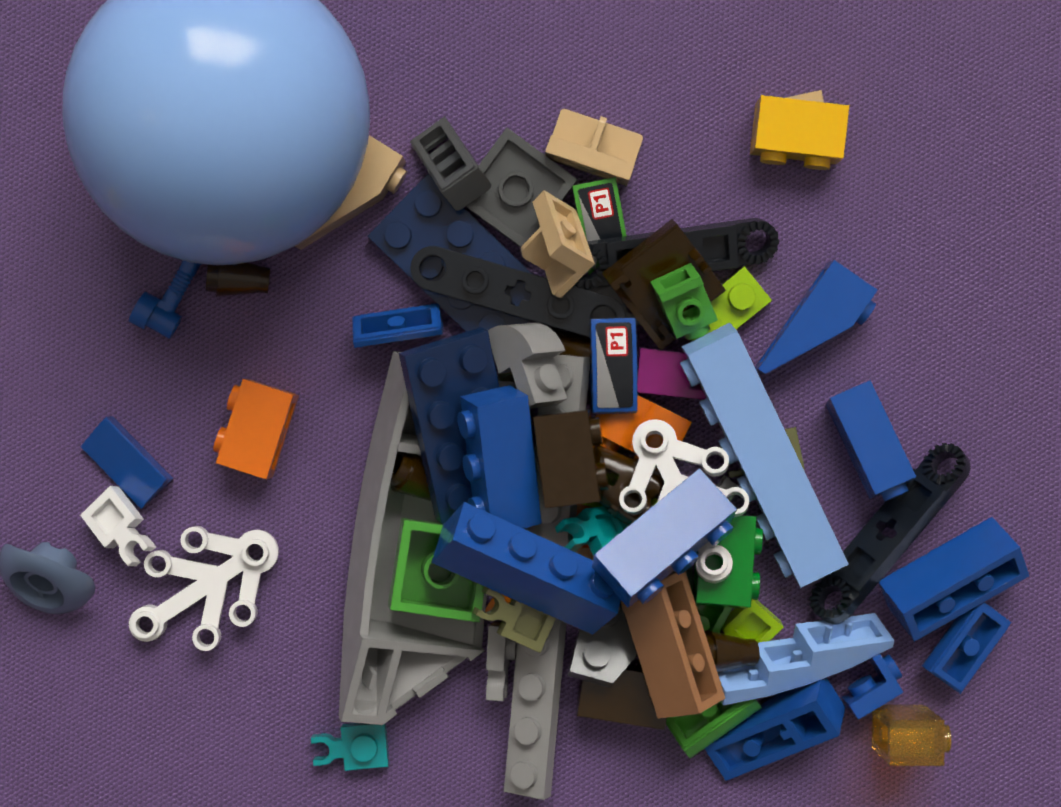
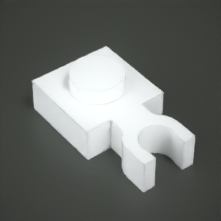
M109 486L80 515L104 548L114 549L117 545L119 546V554L127 566H137L141 563L134 555V546L139 543L143 551H153L156 548L148 536L139 534L135 529L144 518L120 487Z

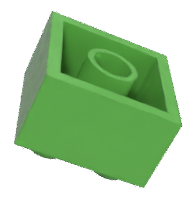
M401 518L388 600L389 609L480 623V617L473 614L472 611L474 607L482 610L484 598L482 590L484 586L432 563L444 524Z

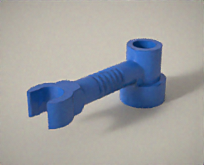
M182 261L177 274L174 275L175 278L172 279L173 281L168 286L169 289L166 290L162 299L145 291L133 308L128 322L143 330L148 327L171 339L183 317L175 311L183 298L182 296L185 294L184 292L187 291L186 288L189 287L202 264Z

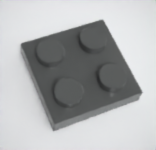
M506 127L479 164V167L491 183V188L468 204L466 208L521 248L540 227L532 202L543 190L563 201L578 179Z

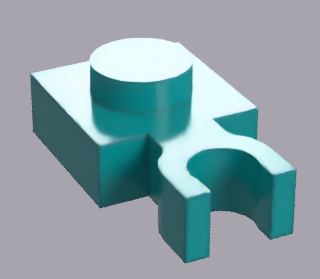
M600 506L585 508L576 517L564 518L554 528L557 533L568 532L573 536L574 539L565 548L576 552L583 545H588L594 556L597 551L626 529L628 525L615 519L607 512L608 509L606 507Z
M364 723L342 724L341 737L335 738L328 733L313 734L311 736V744L321 742L329 747L328 755L314 757L313 766L330 764L336 758L344 759L345 771L389 766L386 723L384 725Z

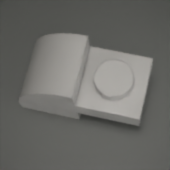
M541 323L500 325L488 330L492 353L499 374L512 372L517 390L528 395L530 409L555 406L567 400L554 357L564 352L565 349L561 340L551 328Z

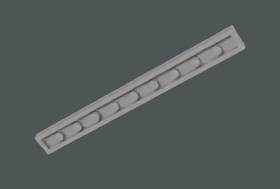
M557 355L554 357L567 400L555 406L538 408L537 416L586 410L591 357ZM535 438L534 455L542 524L528 527L527 530L565 547L574 539L573 536L568 532L557 533L554 527L564 518L576 517L577 505L545 509ZM559 619L555 620L541 653L517 643L504 792L541 800L551 797L567 624Z

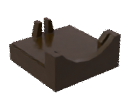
M673 219L601 273L660 350L664 349L675 339L670 334L672 330L650 281L692 263L701 276L710 302L726 291L712 272V268L704 261L703 256L692 245ZM688 305V306H686V307L684 308L683 312L686 311V310H688V309H690V308L695 307L696 305Z

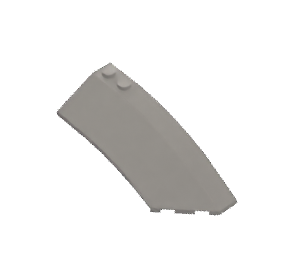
M393 351L372 433L355 520L343 619L339 719L341 722L384 725L397 715L395 710L415 695L421 698L449 677L447 675L448 671L466 658L472 661L485 651L482 648L484 619L481 617L480 623L394 611L388 607L401 518L440 523L435 519L431 501L395 492L391 489L390 485L397 452L417 454L421 457L399 351ZM497 375L499 387L511 385L517 389L515 382L499 381V375ZM485 593L482 604V611L484 612L486 609L487 594Z

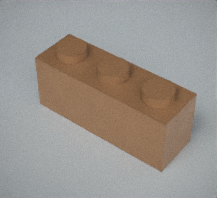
M673 571L661 581L664 588L646 604L643 605L638 600L631 607L627 608L621 601L658 719L700 714L725 699L686 571L681 575Z

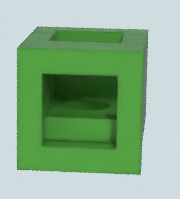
M692 263L650 281L667 322L677 339L685 336L688 340L700 338L710 331L709 324L718 320L704 288L701 276ZM688 305H696L695 307L690 308V309H688V310H686V311L683 312V310H684V308H685L686 306H688Z

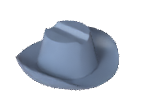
M42 542L30 552L10 544H5L1 548L0 575L4 583L21 602L35 610L48 614H66L84 606L95 593L94 581L86 573L76 570V558L66 548H55L50 545V542Z

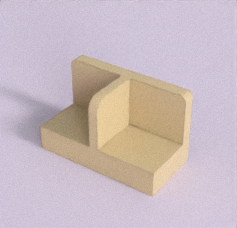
M562 109L553 135L550 136L545 156L554 162L604 179L616 177L617 183L627 186L643 136L606 123L607 118L601 116L600 120Z
M543 190L532 202L540 227L522 245L521 254L524 259L545 270L552 294L562 298L595 262L577 210Z

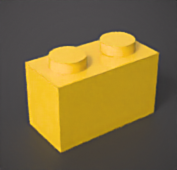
M761 95L755 104L750 155L760 156V162L765 164L785 165L787 159L804 161L803 167L829 170L830 164L836 165L844 158L850 105Z

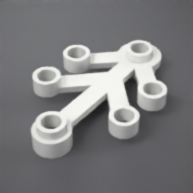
M653 419L643 422L633 434L632 445L639 460L630 485L620 493L619 502L621 508L630 515H637L645 510L647 506L645 491L656 466L664 481L657 501L659 502L688 478V476L680 473L674 459L702 466L708 475L716 477L723 475L727 471L729 466L728 454L720 447H711L706 450L677 440L674 429L662 420ZM652 434H658L663 438V443L658 448H651L646 444L647 438ZM719 455L723 458L724 464L718 469H712L706 463L708 457ZM717 487L727 498L734 494L743 498L744 505L737 509L734 517L741 516L748 510L749 496L745 490L739 487H732L727 490ZM630 493H637L642 497V502L638 507L630 508L625 504L626 496ZM710 542L706 543L698 550L699 558L696 561V570L699 576L706 582L720 583L727 579L732 571L733 561L731 554L723 546H712ZM713 554L720 556L723 560L722 567L718 570L707 568L705 560L708 556Z
M201 526L190 527L182 533L181 545L189 553H198L208 549L233 556L220 566L172 557L164 550H156L148 554L144 560V568L150 576L162 577L169 574L197 581L159 606L145 605L134 611L129 620V629L132 635L144 642L155 640L165 632L168 620L206 596L201 625L194 630L192 641L199 650H212L221 640L219 624L228 581L242 571L243 576L239 600L230 607L229 617L236 626L245 627L250 625L258 614L255 602L261 573L271 569L279 556L277 541L266 531L251 530L244 533L239 539L208 533ZM192 531H196L202 536L203 541L198 548L189 544L188 536ZM252 544H258L262 547L264 553L260 560H254L249 556L248 550ZM155 556L164 558L166 567L163 571H156L153 568L152 559ZM239 605H246L250 609L251 616L248 620H241L237 617L236 609ZM141 617H149L152 620L153 629L151 632H145L140 628L139 621ZM208 629L214 634L212 644H205L201 641V630Z

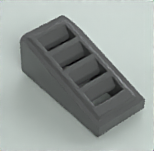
M445 116L410 141L439 190L455 210L463 209L491 188V183ZM449 138V140H448L447 142H445L443 145H441L440 147H438L436 150H434V151L431 152L430 154L428 153L431 149H433L434 147H436L438 144H440L441 142H443L445 139Z

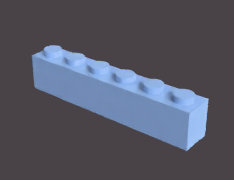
M728 323L681 346L687 359L680 362V365L690 385L693 387L700 384L706 396V399L699 402L709 424L712 426L719 423L725 435L724 438L718 440L719 445L728 454L729 464L737 461L744 476L737 478L738 484L748 494L749 502L756 499L762 511V514L756 516L759 527L763 529L766 540L774 537L781 550L773 555L784 577L793 575L800 588L849 565L738 331L731 323Z

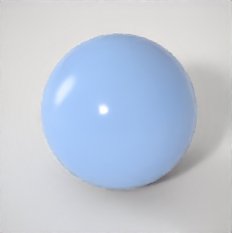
M107 0L90 19L75 44L66 70L63 87L62 117L67 147L76 172L86 191L100 210L117 227L139 243L173 258L191 263L235 265L259 261L298 245L324 225L338 210L354 186L364 160L369 139L370 104L364 71L356 50L341 24L319 0Z

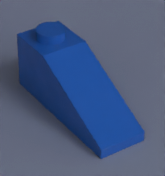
M836 260L826 263L756 364L755 369L759 375L769 373L853 327L855 322L862 325L876 306V303L871 299L878 290Z
M824 678L814 683L774 695L760 705L762 707L760 710L705 748V751L727 781L838 737L846 707L829 680Z

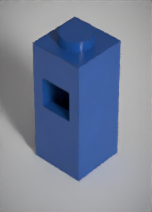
M871 380L830 397L825 405L869 499L881 495L884 502L908 492L906 483L916 478V475Z

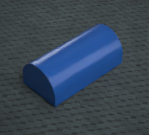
M983 602L953 621L922 664V667L961 694L1012 622Z

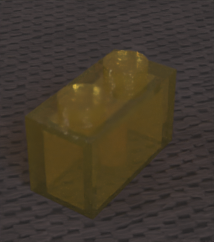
M882 705L872 711V749L889 766H944V754L949 753L951 750L950 727L945 725V720L925 705Z

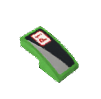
M616 177L572 186L576 210L587 241L626 236ZM592 256L595 264L588 270V275L596 268L595 256Z

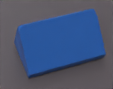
M437 303L352 317L354 348L442 335L444 331L440 306Z
M106 416L80 446L141 509L173 479L113 416Z

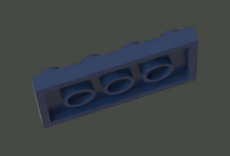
M429 174L368 235L413 281L414 279L411 275L412 259L419 250L428 246H438L532 274L465 208L458 211L455 210ZM427 257L421 264L420 271L424 279L438 281L446 272V264L439 257ZM517 281L515 287H507L505 290V294L511 296V304L514 306H519L521 300L529 301L531 293L525 291V283ZM421 288L466 332L480 327L489 330L495 326L524 324L530 321Z
M482 327L399 353L435 519L441 524L445 523L463 502L468 503V499L472 497L471 484L466 478L462 462L463 456L467 455L466 442L460 433L457 422L458 413L462 411L460 396L499 388L488 330Z

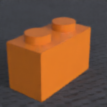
M242 379L240 386L234 385L227 402V410L232 411L227 428L221 427L219 429L213 446V451L219 453L216 464L263 479L273 478L299 395L251 379Z

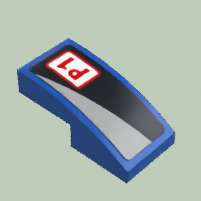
M636 318L591 319L589 326L592 414L637 413Z

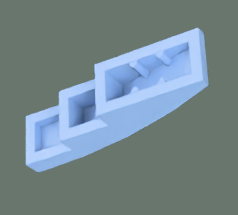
M875 613L850 616L845 621L836 624L828 623L824 620L795 624L793 638L758 643L760 655L755 666H744L718 673L725 699L721 702L723 705L768 697L814 683L850 669L879 653L893 648L894 639Z

